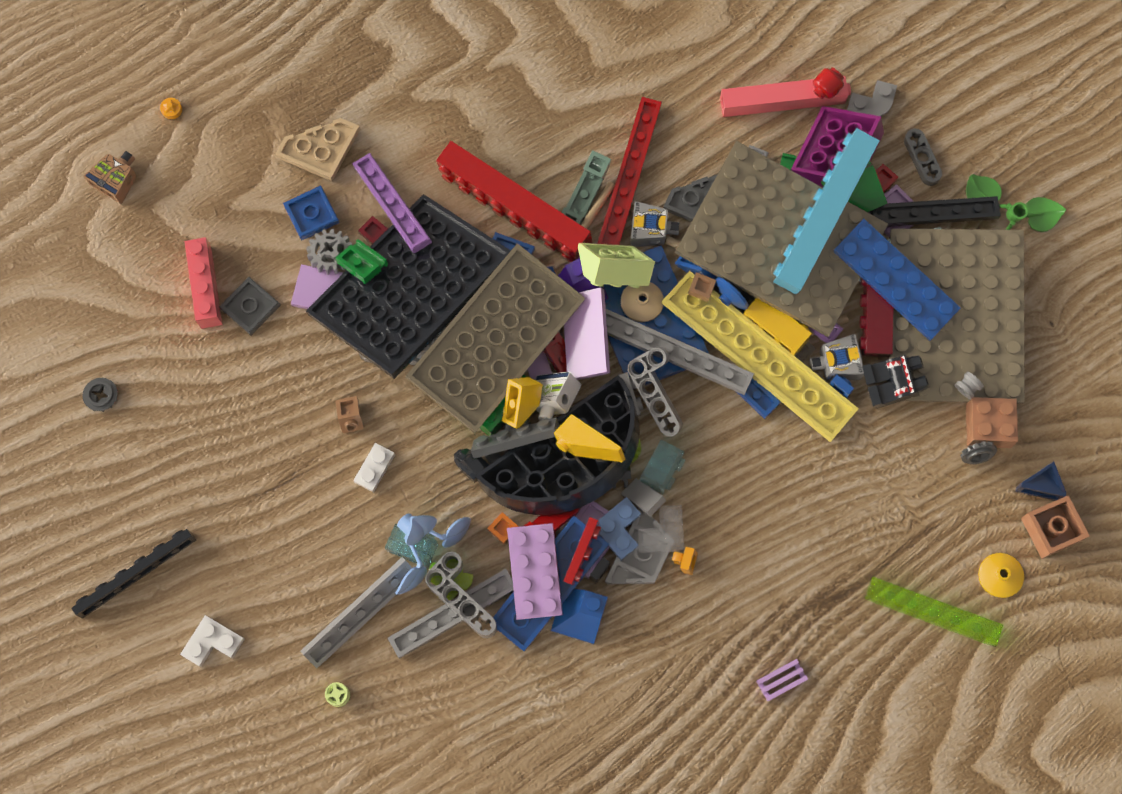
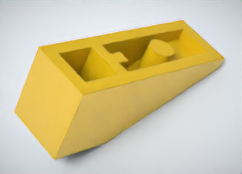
M572 414L554 432L557 440L556 445L565 453L568 451L574 456L623 462L625 460L622 448Z

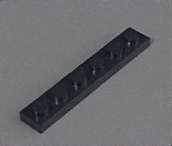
M998 196L888 203L870 211L871 215L888 223L887 226L995 220L1001 217Z
M188 529L176 532L170 541L157 545L151 554L135 560L132 567L116 573L113 580L97 586L94 593L78 599L76 605L71 609L76 616L83 619L194 543L196 538Z

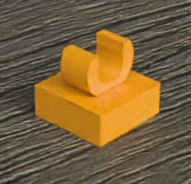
M686 547L684 554L674 551L672 561H674V564L681 565L680 569L684 574L693 575L698 553L694 548Z

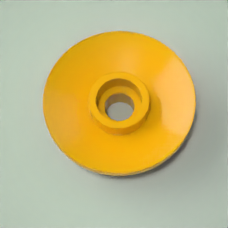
M1005 553L992 554L985 558L979 567L978 576L980 584L992 596L998 598L1011 597L1023 585V568L1011 555ZM1001 570L1006 571V578H1003L1000 575Z

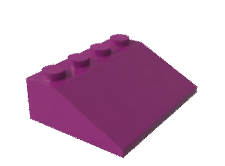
M822 106L791 171L823 188L821 181H823L829 169L833 170L835 166L832 163L838 151H843L845 145L842 143L848 133L852 134L858 128L881 141L884 134L881 116ZM875 151L873 152V154H872V156H871V158H870V160H869L870 162H871V160H872V157H873Z

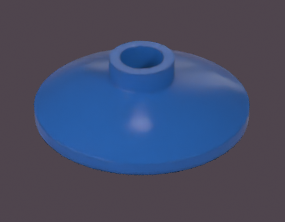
M721 277L715 279L717 288L722 294L719 299L726 306L732 304L743 310L749 308L745 298L734 286Z

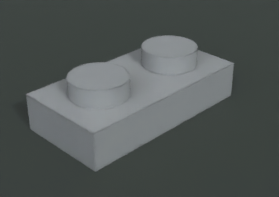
M628 372L620 374V378L625 381L630 390L639 417L641 416L640 411L644 410L640 397H635L633 390L637 389L632 378L629 377Z

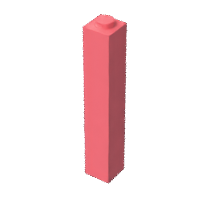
M843 76L844 86L833 99L825 97L820 99L813 92L815 90L813 86L814 79L722 89L720 96L723 117L845 104L848 96L851 95V87L846 82V77Z

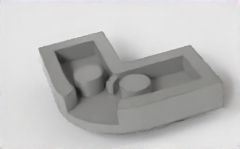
M877 80L872 98L852 93L847 110L883 116L889 112L892 106L897 85Z

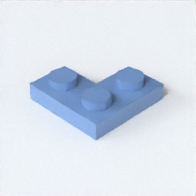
M627 497L598 520L600 522L598 526L601 527L599 536L610 544V549L621 561L639 546L625 530L626 527L641 516V513Z

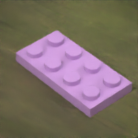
M553 523L507 528L517 620L563 615Z

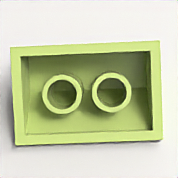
M579 243L578 250L583 275L591 281V284L602 287L604 284H610L614 287L628 285L633 288L649 286L655 261L634 246Z

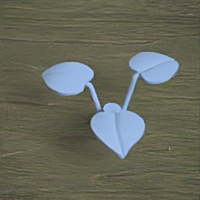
M408 513L399 520L397 527L406 535L404 537L405 543L410 546L417 561V566L410 569L404 576L395 592L396 595L406 593L417 587L427 573V568L423 566L414 545L426 534L430 533L444 540L442 543L444 548L451 547L457 544L466 534L471 522L470 517H463L455 521L444 535L433 531L437 523V519L434 516H412Z

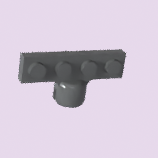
M528 418L517 429L505 423L504 430L494 435L480 436L473 441L471 448L473 458L555 437L554 432L559 428L557 418H546L532 424L531 422L529 423L530 418Z

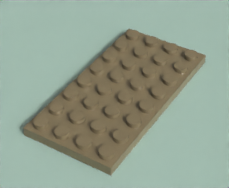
M517 243L405 378L473 433H476L505 398L508 379L521 378L585 298Z

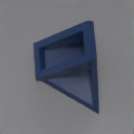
M1054 461L1020 483L1015 489V492L1054 501L1066 497V490Z

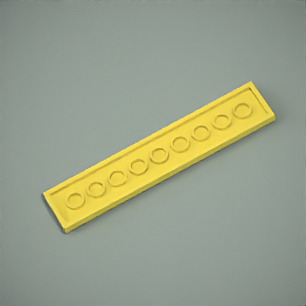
M689 271L663 299L662 304L738 367L754 373L753 379L831 442L859 408L733 305L726 306L719 299L720 295L714 290L708 302L689 295L688 291L695 274Z

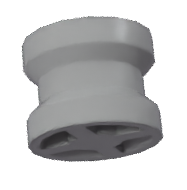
M970 372L964 374L962 381L955 383L957 390L970 400L974 397V393L977 390H981L984 387L981 381Z

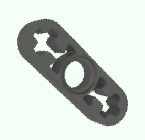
M916 128L911 129L904 138V144L922 182L928 186H934L941 179L942 170L924 133ZM912 136L918 138L917 144L914 140H910ZM925 153L929 160L925 162L920 161L917 155ZM929 171L931 174H936L934 179L932 176H927Z

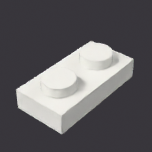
M375 443L354 478V483L374 493L395 453Z

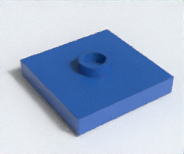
M318 186L283 203L301 241L340 223L322 186Z

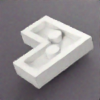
M205 615L180 655L201 667L213 647L233 659L245 639Z

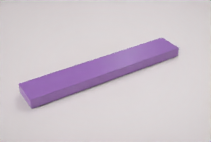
M369 153L352 163L413 254L431 244V239L372 155Z

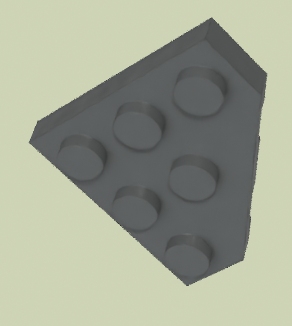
M717 175L701 178L681 188L680 186L673 188L663 208L673 215L692 222Z

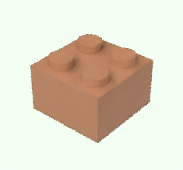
M973 397L966 404L967 447L986 441V443L993 442L996 448H1012L1018 442L1017 399Z
M1069 495L1033 510L1021 518L1042 559L1090 537Z

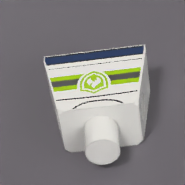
M571 372L536 376L535 380L543 384L540 405L536 409L540 413L538 419H552L553 415L566 414L569 411L581 387V383Z

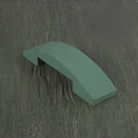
M592 150L583 168L584 172L566 208L564 207L562 211L563 214L581 225L595 200L612 159Z

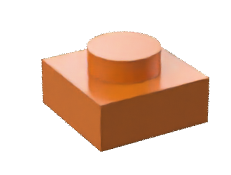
M502 512L487 529L499 541L505 544L508 541L507 528L519 526Z

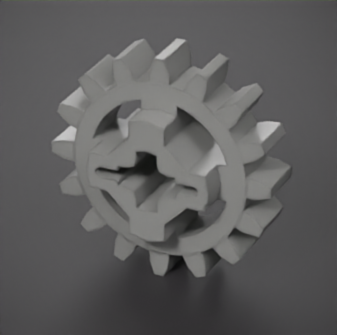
M324 229L322 230L323 235L320 236L315 233L316 240H309L310 246L306 248L307 253H309L307 254L308 261H311L313 268L317 267L319 273L325 269L327 275H329L330 270H334L335 274H338V268L345 269L337 263L335 257L342 253L343 249L345 250L352 245V242H349L348 236L343 237L342 231L335 234L334 229H331L330 233H326Z

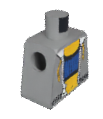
M635 201L630 246L664 245L666 234L678 235L680 222L667 221V209Z
M856 334L822 345L820 357L810 358L811 370L823 369L826 380H832L836 375L845 377L848 380H861L864 375Z

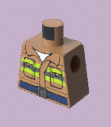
M127 151L119 159L106 154L83 177L90 186L117 203L122 204L136 179V174L130 167L135 157Z

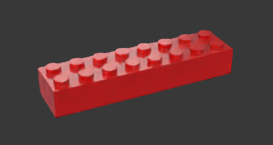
M450 140L437 158L438 170L442 173L441 177L450 184L452 182L456 183L463 193L467 195L471 193L481 205L491 206L495 214L500 217L506 216L510 219L509 222L518 229L524 228L533 239H541L545 242L544 245L551 251L557 250L562 253L561 256L566 261L571 263L580 258L579 243L593 244L591 231Z

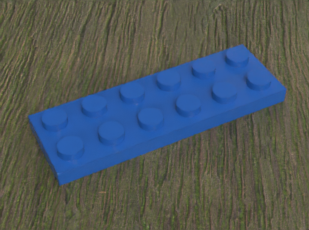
M864 218L833 250L839 258L929 341L961 308Z
M575 516L571 518L555 539L562 604L580 583L575 581V584L571 585L564 582L586 527ZM598 536L597 540L593 539L590 547L593 550L589 560H584L581 569H584L581 580L610 545L600 536ZM513 591L493 618L496 622L497 630L525 652L553 616L517 620Z

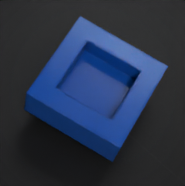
M838 375L829 384L846 399L854 389L847 378Z

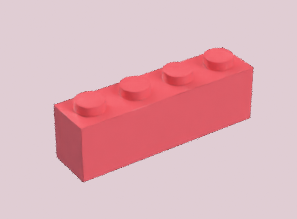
M206 237L184 241L195 321L201 329L223 325L211 245Z

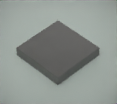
M248 277L219 308L252 336L281 305Z

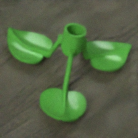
M974 174L970 175L966 185L967 198L998 196V200L1001 198V187L994 179ZM1042 197L1033 198L1026 204L1022 202H1017L1014 205L1010 203L1007 205L999 204L1000 208L1007 209L1006 216L1010 221L1005 230H1010L1015 223L1020 222L1024 218H1029L1028 223L1032 229L1038 232H1046L1052 229L1066 212V209L1059 203Z

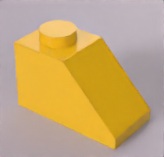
M530 377L508 379L502 421L516 429L520 428L540 405L543 384Z

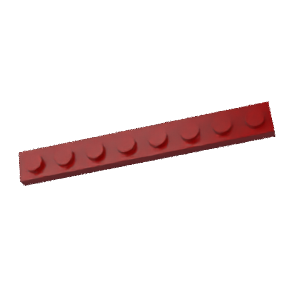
M646 97L641 98L597 244L620 245L661 109V101Z

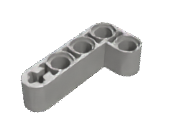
M656 347L630 361L628 372L660 431L664 435L671 437L681 431L683 423L655 373V370L668 363L669 352L664 347ZM655 351L663 354V361L661 363H657L653 359ZM636 362H641L644 365L642 374L635 371L634 365ZM647 381H651L655 385L653 393H649L645 389ZM657 401L665 403L666 409L664 412L656 409ZM670 412L671 415L662 420L661 417ZM669 422H674L676 424L674 430L672 428H667Z
M447 552L426 574V584L435 595L479 636L487 639L493 637L497 632L494 618L453 581L463 570L461 557L456 552ZM450 559L458 560V565L454 569L446 567ZM439 575L443 578L441 584L437 586L432 585V577ZM450 591L459 592V597L455 601L447 599ZM467 606H473L476 608V612L468 617L464 615V609ZM479 617L485 624L490 622V631L487 629L482 631V625L477 621Z

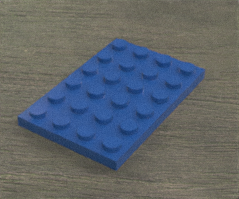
M661 245L642 253L655 261L650 282L661 290L663 298H665L678 282ZM604 284L609 297L605 301V309L630 319L625 315L621 307V296L628 285L614 287L610 284ZM645 296L639 297V300L642 302L647 300ZM664 305L661 313L655 319L648 322H637L709 354L702 336ZM607 335L622 373L628 372L629 362L644 354L645 351ZM653 355L655 362L661 363L663 359ZM636 362L634 365L635 371L642 374L644 365L641 362ZM668 362L655 370V373L659 380L683 372L686 369ZM647 381V382L645 383V386L648 385V384H651L652 382H651V381Z

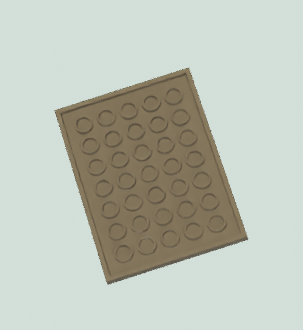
M736 141L675 253L828 337L860 279V276L839 258L833 250L863 218L881 235H883L888 223L847 202L801 291L794 294L773 282L776 277L773 273L779 262L783 264L786 258L783 254L789 244L793 245L796 240L793 237L799 225H804L806 219L803 216L809 206L813 208L816 202L813 200L815 193L819 188H823Z
M891 229L890 243L961 307L930 341L893 307V354L889 356V359L902 355L908 357L920 356L924 368L913 371L914 377L917 378L925 375L930 387L919 392L920 396L911 397L903 401L969 402L970 399L957 390L955 383L962 381L964 374L970 372L984 386L981 390H977L974 393V397L1017 399V404L1025 403L1024 230Z

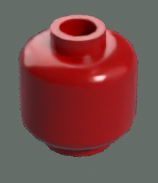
M833 67L831 69L824 68L813 80L815 88L813 92L820 99L824 97L833 99L844 86L843 75Z

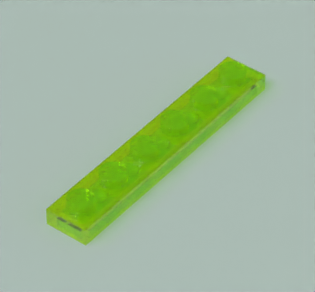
M876 577L871 578L864 598L993 647L998 645L1003 624Z

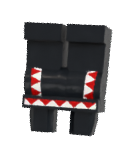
M902 355L883 362L862 366L866 383L870 386L868 391L873 407L879 409L911 397L920 396L919 392L930 388L925 375L917 378L914 377L913 371L924 368L920 356L908 357Z

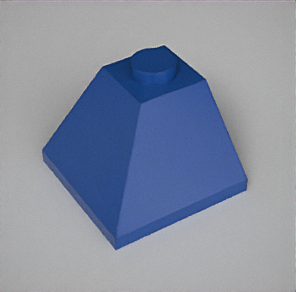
M574 589L562 604L563 615L555 616L551 631L594 644L608 597L587 590Z

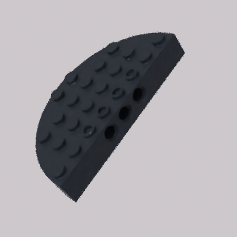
M617 375L570 408L566 414L557 417L560 427L572 414L619 445L625 456L623 462L574 456L568 451L565 453L556 445V438L552 437L515 447L476 474L475 477L483 491L494 501L508 509L532 515H553L569 512L603 496L625 474L632 463L639 443V418L625 381Z

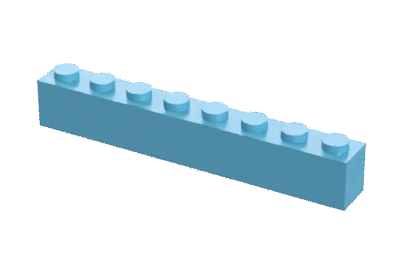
M858 128L852 134L848 133L842 143L845 145L843 151H838L832 163L835 164L833 170L829 169L823 178V181L826 182L823 189L819 188L813 197V200L816 201L813 208L809 206L803 216L806 219L804 225H799L793 235L796 240L793 245L789 244L783 254L786 257L783 264L779 262L773 273L776 275L773 281L775 284L794 294L801 291L880 140Z

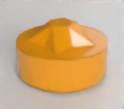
M166 98L162 101L160 110L165 118L176 119L182 113V106L176 98Z

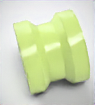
M335 682L326 688L325 698L331 705L342 707L349 702L350 691L342 683Z

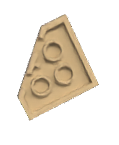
M342 118L333 120V123L325 126H315L305 130L304 133L284 137L275 155L278 159L333 181L360 131V126Z

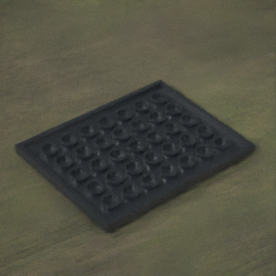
M424 194L409 209L431 239V244L413 254L398 230L392 225L370 246V248L387 259L388 266H383L381 271L366 284L346 270L306 310L308 316L393 379L456 317L511 251Z

